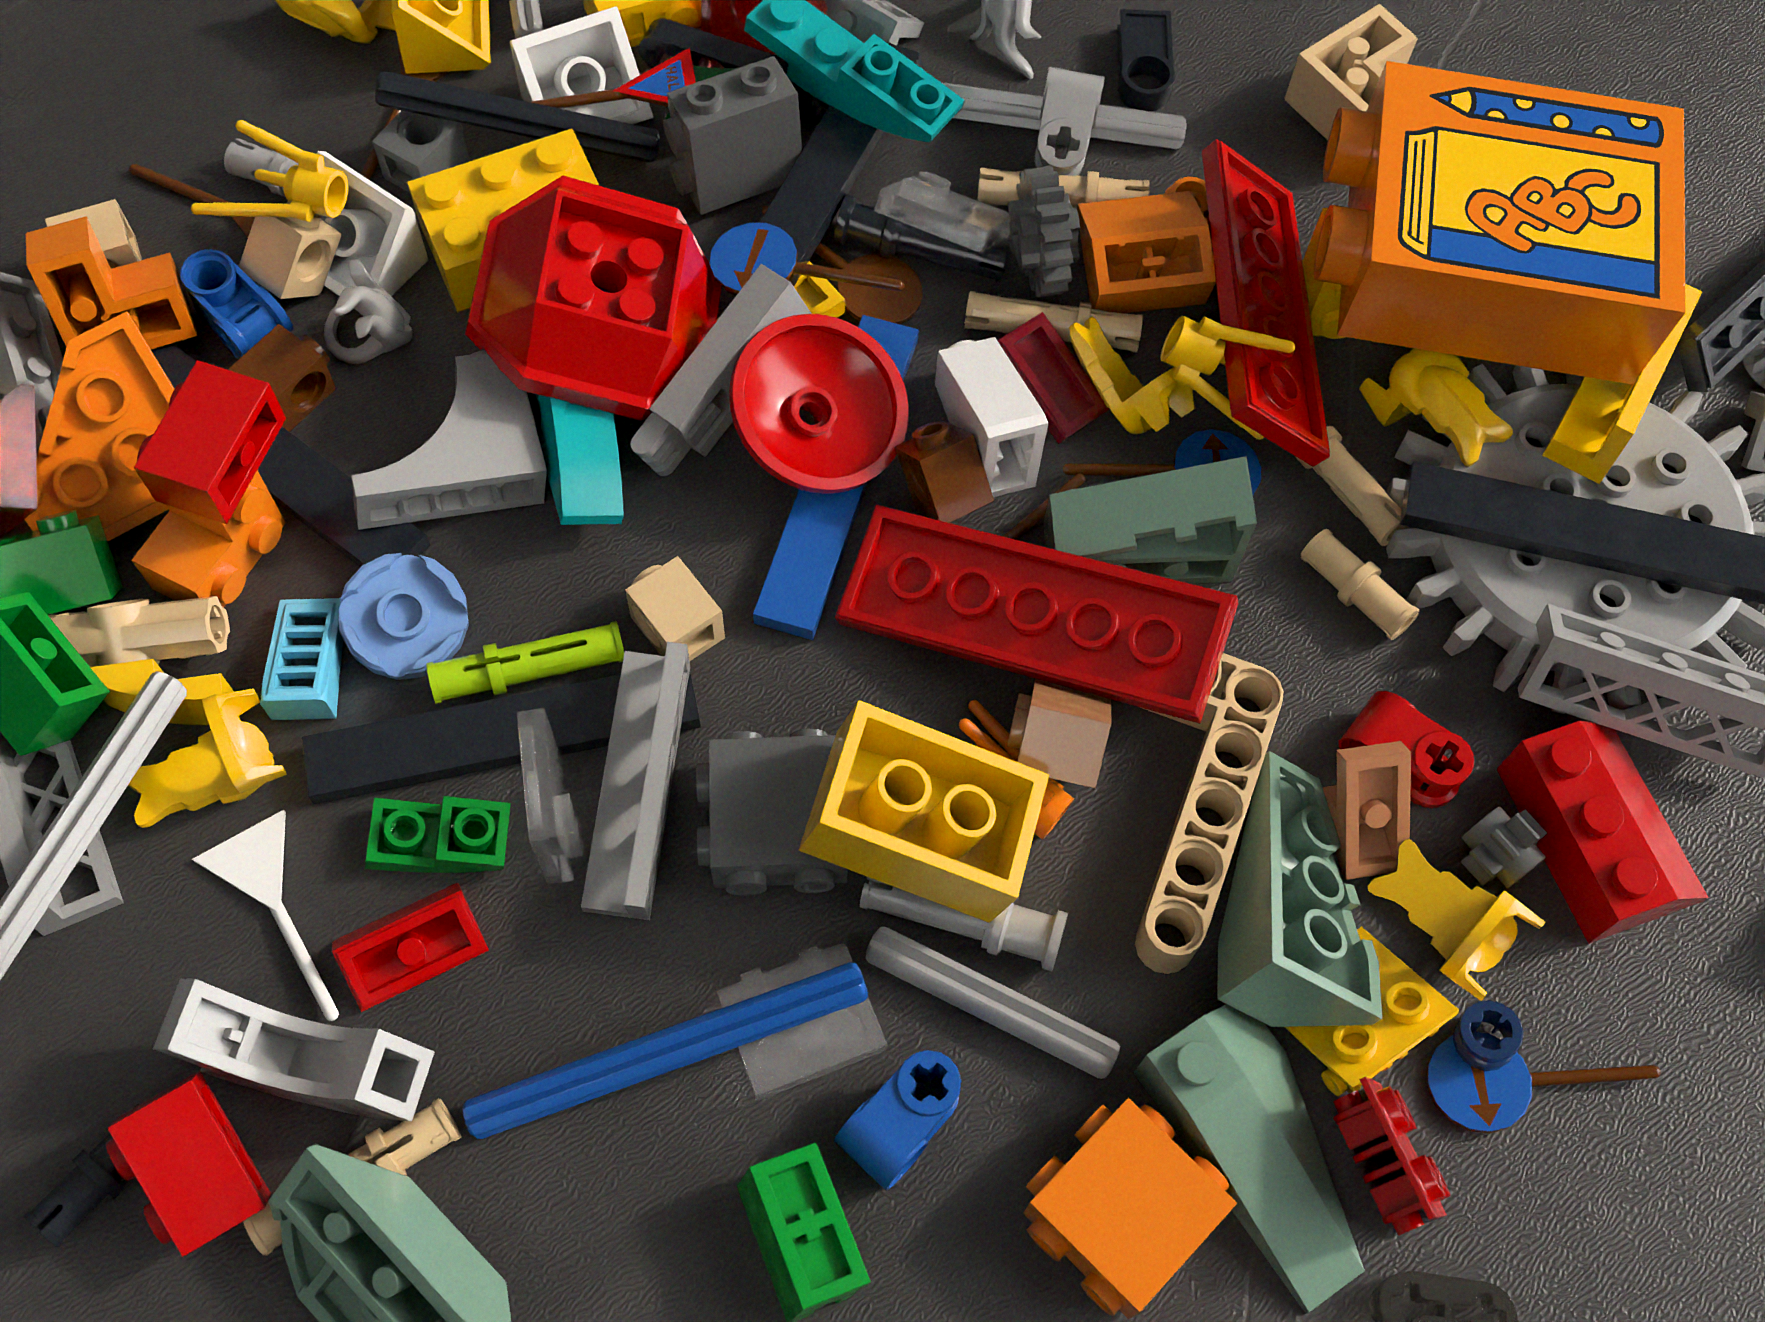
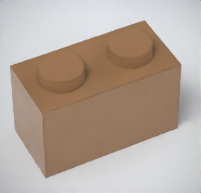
M1035 679L1032 696L1021 693L1018 695L1007 747L1019 749L1018 763L1049 774V778L1096 788L1111 727V699Z

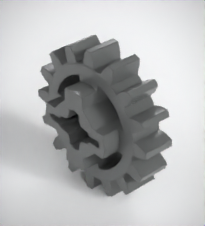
M1052 166L1024 169V172L1019 173L1020 183L1016 185L1019 200L1010 201L1008 206L1010 215V234L1008 237L1012 256L1015 255L1018 261L1019 271L1024 270L1025 276H1029V288L1035 292V297L1063 294L1068 292V282L1072 281L1069 264L1077 263L1080 257L1078 251L1080 222L1077 208L1071 206L1069 194H1065L1064 186H1059V173L1053 171Z

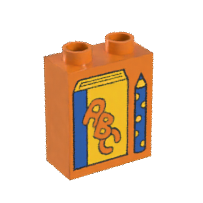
M1386 61L1367 110L1362 111L1344 107L1338 109L1327 142L1323 165V181L1350 186L1348 207L1332 204L1329 206L1321 227L1314 262V279L1316 281L1341 285L1337 336L1633 385L1686 313L1684 108Z

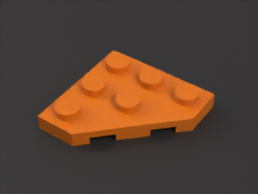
M128 311L68 340L21 513L32 531L39 530L36 520L60 512L76 510L79 520L99 515L106 539L110 541L168 510L166 504L154 500L133 467L137 462L141 444L149 435L154 434L169 409V401L174 387Z

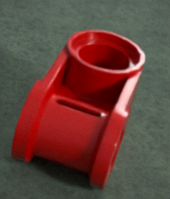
M1388 691L1375 692L1339 740V748L1347 749L1401 741L1411 751L1410 800L1424 808H1439L1447 805L1457 795L1460 785L1468 779L1474 767V754L1469 744L1461 736L1450 732L1419 712L1411 703L1397 694ZM1447 749L1452 750V754L1449 757V759L1446 756H1444V753ZM1432 765L1439 767L1443 771L1442 774L1434 773L1430 769ZM1424 782L1430 785L1426 791L1421 788Z

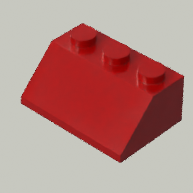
M1580 720L1522 740L1497 768L1519 813L1526 809L1547 832L1536 845L1547 857L1545 862L1588 944L1704 902L1709 898L1615 729Z

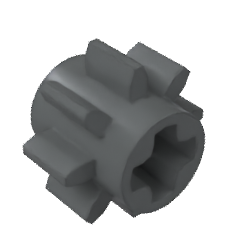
M1499 806L1463 835L1462 839L1472 851L1469 852L1470 854L1461 863L1482 886L1497 877L1509 889L1547 858L1536 846L1538 841L1547 832L1526 809L1510 818Z

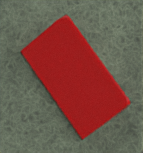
M459 883L452 884L332 942V953L361 1012L489 951Z

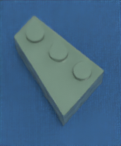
M1247 456L1050 494L1043 522L1045 547L1189 584L1232 582L1257 525Z

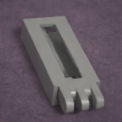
M760 264L650 407L652 413L633 436L631 448L658 475L667 476L671 474L691 448L706 457L733 422L729 402L731 376L740 354L751 339L763 328L782 318L800 314H812L790 281Z

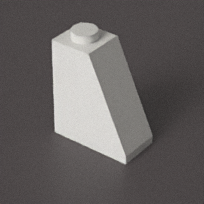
M992 337L976 342L964 340L953 344L947 349L939 350L935 386L949 423L974 435L993 497L1035 487L1048 421L1045 413L996 338Z

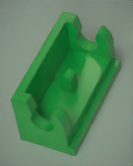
M816 1142L748 1168L738 1183L737 1189L787 1322L801 1320L812 1314L814 1310L835 1301V1304H838L853 1296L860 1288L871 1283Z

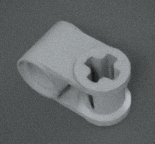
M1049 67L1039 117L1042 120L1035 152L1036 168L1052 166L1053 171H1057L1059 175L1078 176L1081 173L1088 150L1091 130L1095 127L1104 83L1103 76ZM1057 145L1067 146L1066 159L1054 157Z

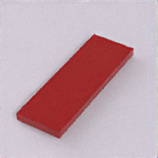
M1216 139L1202 150V160L1221 324L1289 340L1295 344V350L1292 353H1285L1223 340L1225 342L1224 357L1231 417L1314 467L1330 457V448L1293 194L1225 143Z
M876 505L835 619L843 626L1200 724L1239 602L1237 595Z

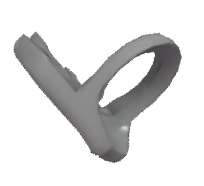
M981 0V22L977 31L970 35L969 38L974 41L985 40L993 28L995 45L1004 59L1024 73L1028 79H1032L1033 71L1031 66L1017 51L1015 46L1016 29L1025 39L1037 40L1041 38V35L1030 24L1032 0Z
M354 259L349 261V271L357 287H348L341 292L336 306L330 311L325 322L324 339L328 350L340 361L348 364H362L382 353L390 352L407 344L413 338V330L409 326L411 316L370 277L359 260ZM354 308L363 315L355 323L358 339L366 336L368 333L371 337L364 344L356 348H345L338 342L336 335L337 326L343 315Z

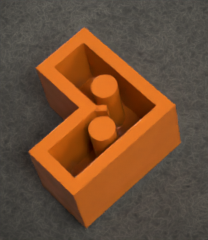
M87 216L25 233L26 266L66 347L68 340L127 311L150 349L198 336L192 302L181 281V276L170 252L111 269Z
M257 470L227 524L166 505L169 512L131 561L153 590L175 601L217 596L221 606L224 608L226 604L232 603L241 594L246 583V576L263 554L269 553L276 546L282 533V527L286 522Z

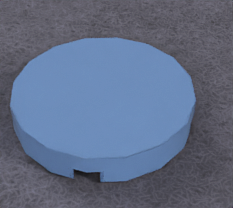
M402 553L385 554L362 565L345 584L340 599L339 631L353 657L371 672L396 680L424 677L428 675L426 663H436L452 659L462 647L469 625L466 596L454 574L435 559L422 555L417 557L413 555L402 556Z

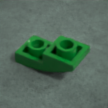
M443 796L442 805L374 798L365 869L425 873H466L503 870L511 803Z

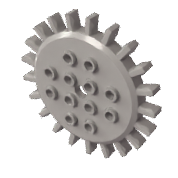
M1483 364L1473 368L1468 376V379L1484 394V402L1491 411L1511 426L1513 435L1507 441L1483 443L1478 461L1472 466L1467 467L1461 462L1453 442L1450 443L1449 447H1445L1408 430L1394 457L1409 465L1413 461L1540 489H1553L1563 494L1691 521L1688 515H1693L1699 518L1702 524L1765 537V522L1752 521L1748 505L1757 504L1765 499V473L1735 479L1730 469L1724 463L1734 454L1748 433L1739 425L1720 432L1714 439L1706 442L1687 425L1697 413L1703 396L1700 392L1687 391L1673 402L1668 411L1649 402L1635 433L1606 474V476L1620 481L1622 487L1611 484L1606 476L1598 484L1542 456L1583 376L1566 374L1567 384L1549 385L1544 370L1517 365L1512 372L1519 391L1509 395L1505 394ZM1526 438L1537 440L1542 447L1537 448L1530 445ZM1393 478L1385 493L1402 509L1406 480ZM1417 528L1396 530L1386 546L1388 558L1431 556L1437 573L1426 576L1417 582L1406 601L1419 609L1432 606L1445 598H1452L1466 617L1455 624L1443 646V649L1451 656L1470 648L1477 637L1483 633L1508 650L1507 655L1496 668L1493 687L1503 692L1523 676L1529 662L1532 663L1540 648L1536 623L1547 603L1746 668L1748 665L1716 632L1723 628L1758 650L1765 645V615L1743 603L1742 599L1661 582L1672 588L1673 594L1663 591L1655 580ZM1517 554L1530 558L1534 566L1522 564L1518 560ZM1600 595L1613 599L1616 607L1605 605L1600 599ZM1557 661L1554 662L1550 669L1555 671L1552 687L1560 690L1583 683V678H1585L1582 669ZM1594 674L1595 678L1602 677L1600 675ZM1627 685L1607 692L1608 703L1611 707L1625 710L1641 705L1639 688ZM1552 709L1553 712L1565 714L1564 712Z

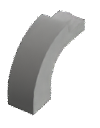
M180 979L153 1047L156 1051L202 1067L200 1071L271 1095L360 1116L411 1122L435 1053L432 1050L381 1029L332 1026L284 1014L197 979Z

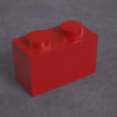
M197 360L185 382L179 383L173 390L169 401V409L154 434L149 435L141 444L137 462L133 468L155 501L227 524L284 424L286 416L270 383Z
M200 1070L120 1115L108 1127L113 1139L106 1143V1148L112 1163L126 1181L137 1178L150 1200V1203L145 1205L143 1210L151 1230L163 1245L173 1241L182 1257L266 1208L271 1192Z

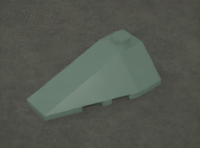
M1270 751L1265 754L1252 794L1218 941L1217 999L1271 1027L1373 1025L1382 1019L1379 961L1373 942L1371 940H1360L1351 911L1359 906L1360 902L1354 885L1343 884L1333 853L1338 850L1341 843L1320 779Z
M1226 1004L1202 1016L1144 1057L1135 1070L1134 1075L1194 1158L1196 1156L1203 1157L1213 1164L1229 1183V1188L1226 1192L1237 1202L1232 1212L1305 1314L1311 1312L1365 1271L1288 1056L1263 1022Z

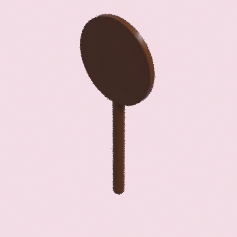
M765 205L762 208L763 215L766 213L769 205ZM821 242L814 252L837 269L900 279L904 282L905 287L902 291H893L838 281L837 291L845 299V310L856 320L861 321L862 316L866 315L902 324L911 319L918 311L923 295L922 284L914 270L903 261L892 257L885 259L880 257V254H869L860 256L848 263Z

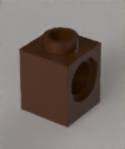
M280 324L274 327L228 369L270 383L286 416L282 427L289 432L336 390L326 366L330 359L324 349L311 337L303 335L299 339Z
M937 421L919 427L913 432L912 439L895 446L915 509L923 516L950 523L994 501L973 434L949 422Z

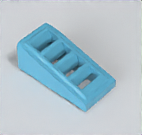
M341 598L280 600L264 671L260 705L271 720L336 719L343 637L339 631L338 619ZM326 617L325 625H295V618ZM293 638H322L321 645H293ZM318 658L317 665L291 666V659ZM289 679H314L313 686H289Z

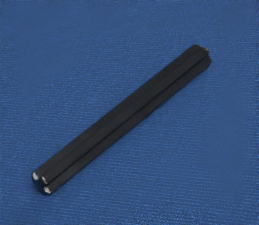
M387 71L380 72L377 78L375 101L382 107L535 139H541L573 129L582 149L649 163L654 162L658 154L660 135L656 129Z

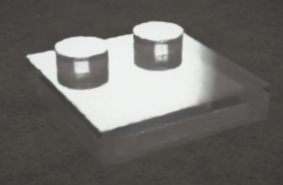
M919 172L918 177L903 178L902 181L881 188L874 209L875 212L980 253L1008 238L1010 234L1009 212L949 190L951 186L949 180L928 172Z
M545 709L517 712L529 842L547 884L574 881L572 858L583 856V842L579 819L574 817L570 793L565 794L561 756Z

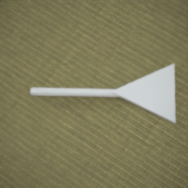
M282 810L192 860L270 909L321 1011L328 1021H334L338 1018L339 1012L281 901L286 812Z

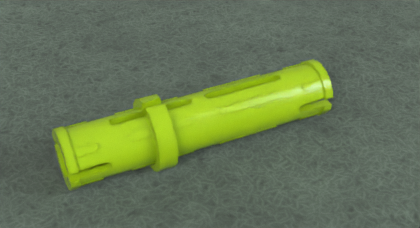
M614 621L608 625L555 635L497 649L496 643L483 645L484 652L436 663L429 662L426 663L432 695L437 704L442 703L443 700L492 689L494 695L507 693L506 686L554 675H562L619 661L620 663L624 659V649L617 621Z

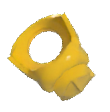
M275 0L288 15L324 31L331 37L342 35L351 41L364 44L374 40L377 34L375 27L396 31L392 17V0H365L359 8L355 6L352 0Z
M1093 316L1088 318L1083 326L1076 322L1069 327L1071 342L1080 364L1087 371L1105 405L1110 408L1119 423L1129 433L1135 435L1142 434L1151 428L1158 432L1169 424V407L1181 418L1196 409L1193 401V389L1173 379L1176 367L1169 369L1143 387L1137 377L1130 373L1120 355L1112 349L1096 318Z
M1413 348L1395 362L1390 371V387L1387 390L1370 378L1364 380L1359 388L1376 418L1384 427L1395 423L1410 412H1413L1415 415L1422 413L1436 432L1445 433L1451 439L1457 449L1461 462L1467 467L1472 466L1478 461L1483 443L1505 442L1513 435L1511 426L1494 414L1484 402V394L1468 379L1469 371L1460 358L1455 355Z
M254 688L220 695L214 694L203 698L202 703L211 731L199 736L198 744L171 752L167 760L154 765L139 767L128 784L130 788L141 794L134 813L136 824L139 827H151L169 814L184 809L196 811L218 800L226 804L246 799L266 782L287 775L282 765H274L273 754L269 751V743L264 734L257 726L241 721L239 718L241 714L260 703Z
M1410 839L1404 840L1399 846L1397 871L1374 878L1368 885V891L1373 895L1394 901L1409 912L1408 917L1410 921L1433 937L1431 944L1446 959L1439 971L1480 1001L1484 999L1487 992L1468 973L1469 971L1485 972L1502 959L1503 953L1511 948L1518 933L1517 922L1513 917L1516 915L1538 929L1546 923L1505 890L1497 897L1478 886L1471 890L1451 872L1443 871L1440 873L1427 862L1416 843Z

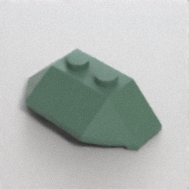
M316 1144L304 1151L268 1202L273 1218L276 1221H280L282 1248L296 1295L319 1322H511L506 1281L410 1177Z

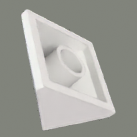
M617 6L510 41L523 101L530 102L616 89L640 75ZM629 98L562 108L629 124H636L653 118L648 102Z
M317 151V154L324 157L325 167L343 171L348 180L347 201L340 215L335 218L322 215L321 220L342 233L324 286L339 296L345 288L357 287L349 271V261L357 259L365 267L370 277L392 296L429 260L413 209L329 153Z

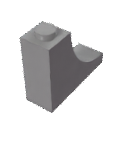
M485 350L471 355L455 356V397L451 409L439 429L425 444L400 461L386 467L351 475L354 511L358 530L544 503L547 469L527 392L519 390L496 366Z

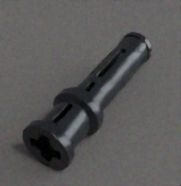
M846 194L843 199L833 241L838 246H844L846 242L878 250L880 257L889 259V257L895 258L900 253L990 278L999 283L1002 279L1007 262L1006 258L1010 250V246L994 244L908 220L907 213L902 212L901 208L893 207L890 211L857 203L856 196Z

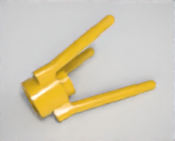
M238 120L235 127L239 132L298 163V165L290 167L286 174L264 169H257L254 172L257 180L283 187L284 195L291 203L213 202L194 203L190 207L191 212L195 215L291 217L306 222H311L315 214L335 218L340 215L346 204L348 180L343 171L325 167L322 155L303 151L261 128H257L244 120Z
M1181 316L1167 335L1161 351V361L1176 367L1173 375L1174 380L1194 389L1258 440L1263 439L1264 436L1231 417L1229 399L1199 375L1203 373L1209 376L1214 372L1219 363L1225 365V342L1220 339L1285 353H1292L1295 350L1294 342L1225 326L1207 317H1203L1200 323L1188 317Z

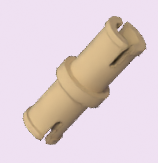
M1329 529L1319 532L1305 546L1300 558L1305 563L1310 564L1339 591L1337 598L1344 605L1351 606L1354 604L1382 629L1390 640L1400 636L1417 618L1419 609L1409 604L1380 578L1381 569L1372 561L1366 564L1363 563L1336 539Z

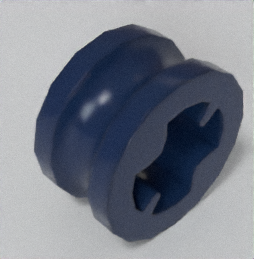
M1490 1000L1480 1001L1466 1009L1454 1028L1453 1042L1456 1052L1470 1066L1484 1071L1498 1070L1508 1064L1523 1043L1524 1031L1520 1019L1513 1010L1499 1002ZM1481 1022L1490 1023L1495 1026L1491 1031L1492 1034L1500 1031L1503 1035V1038L1494 1050L1481 1045L1485 1040L1483 1037L1476 1041L1472 1035Z

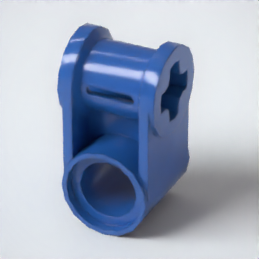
M213 249L200 250L190 255L184 261L180 270L181 281L198 315L218 335L223 344L238 360L278 324L290 332L294 329L290 318L275 298L263 287L258 286L222 251Z
M925 1050L913 1054L905 1060L876 1094L870 1096L852 1114L836 1135L834 1142L879 1185L888 1191L916 1162L927 1147L930 1139L957 1108L961 1078L957 1066L951 1058L941 1052ZM935 1076L942 1079V1100L938 1101L931 1095L925 1097L922 1102L915 1099V1079L917 1077L927 1083L933 1080Z

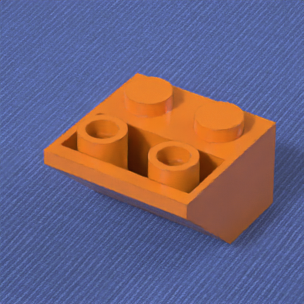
M1191 191L1077 205L1089 301L1092 303L1091 309L1115 313H1133L1206 303L1216 284L1209 225Z

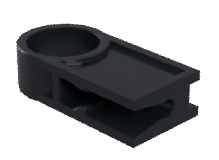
M1120 9V24L1117 25L1119 97L1131 109L1150 112L1157 111L1163 108L1170 100L1176 74L1173 59L1171 11ZM1136 75H1148L1158 79L1164 86L1158 89H1144L1133 84L1129 78Z

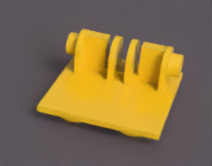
M1362 926L1357 929L1360 940H1371L1373 942L1379 961L1382 1019L1373 1025L1285 1027L1328 1067L1321 1076L1325 1085L1336 1096H1340L1346 1091L1348 1093L1359 1091L1362 1086L1359 1079L1365 1076L1373 1078L1379 1072L1386 1071L1392 1067L1394 1061L1404 1058L1410 1049L1426 1037L1436 1034L1441 1026L1459 1014L1457 1007Z

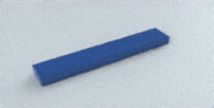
M863 315L858 328L869 334L885 349L895 363L904 382L918 342L919 329ZM868 483L839 493H815L801 489L798 490L753 613L754 624L806 639H814Z

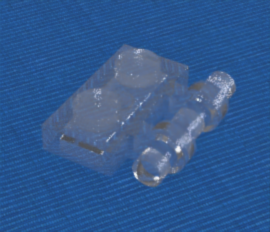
M844 942L822 951L816 945L798 952V960L762 973L758 967L740 974L741 982L716 991L721 1007H727L852 962L849 950ZM867 998L864 1002L739 1046L737 1050L756 1101H760L887 1050V1042L870 1000Z

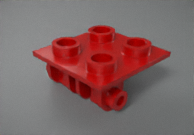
M1366 1076L1359 1079L1369 1100L1364 1102L1359 1091H1354L1336 1099L1333 1103L1339 1114L1334 1116L1333 1119L1350 1150L1385 1135L1389 1138V1140L1353 1156L1355 1164L1369 1160L1391 1149L1395 1150L1399 1158L1398 1161L1362 1177L1364 1183L1368 1184L1401 1169H1404L1406 1173L1370 1190L1383 1217L1384 1224L1392 1223L1399 1236L1424 1225L1418 1212L1419 1210L1424 1209L1429 1220L1446 1216L1447 1214L1440 1201L1450 1197L1451 1194L1431 1156L1426 1157L1425 1154L1417 1156L1406 1134L1417 1129L1401 1094L1397 1089L1393 1091L1391 1086L1383 1088L1381 1083Z

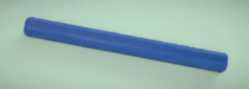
M849 962L468 1099L463 1104V1117L466 1127L471 1136L483 1139L864 1002L868 998V992L862 972L856 963Z

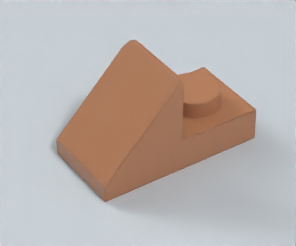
M1401 741L1337 750V785L1323 787V791L1341 846L1335 852L1341 874L1346 880L1396 872L1398 868L1399 846L1404 840L1410 839L1411 751Z

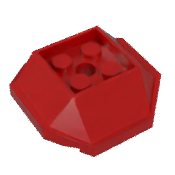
M562 175L489 221L465 335L480 350L484 349L496 366L519 390L643 420L649 417L652 413L650 407L716 323L722 286L715 280L710 263L679 208ZM598 287L604 288L608 290L610 293L604 292L600 290Z

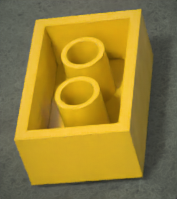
M573 129L407 182L420 226L457 312L471 307L485 235L491 219L562 175L599 185Z
M858 700L836 733L798 851L990 923L1018 898L1049 774Z

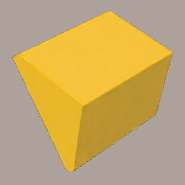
M392 0V17L406 74L484 70L490 64L489 0Z

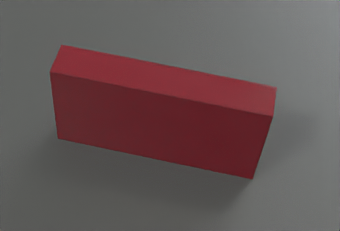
M1043 312L998 340V343L1045 413L1048 421L1047 429L1058 444L1104 415L1110 409L1105 405L1098 390Z

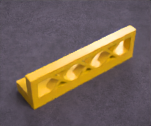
M1685 284L1686 313L1633 385L1583 376L1542 456L1598 484L1601 483L1635 433L1702 291Z

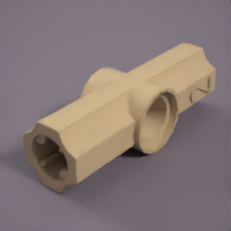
M217 596L149 604V599L127 600L87 608V612L48 615L90 667L154 659L158 664L163 659L208 656L227 650V637L230 632L227 611L221 606Z

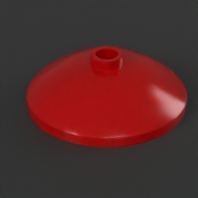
M800 314L785 317L771 323L758 332L746 345L734 366L729 388L730 411L737 434L743 445L755 461L768 473L795 488L815 493H839L858 488L877 477L889 466L897 455L895 446L904 441L908 426L909 406L905 385L900 372L889 354L874 338L857 326L842 319L820 314ZM799 410L810 412L814 417L815 425L805 423L799 415Z

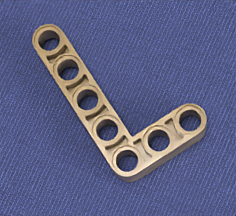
M1225 653L1222 654L1200 724L1151 711L1206 731L1136 933L1135 947L1138 957L1145 966L1159 973L1179 972L1186 967L1206 937L1283 702L1284 691L1281 682L1272 672ZM1242 697L1252 700L1260 708V712H1250L1241 708L1235 698ZM1228 752L1235 755L1243 767L1237 769L1227 767L1220 762L1216 753ZM1202 807L1213 809L1223 818L1224 825L1211 826L1206 824L1199 818L1196 809ZM1179 865L1195 867L1203 875L1205 885L1194 886L1187 884L1178 876L1175 867ZM1164 923L1175 926L1184 935L1186 945L1181 947L1166 945L1158 938L1154 927Z

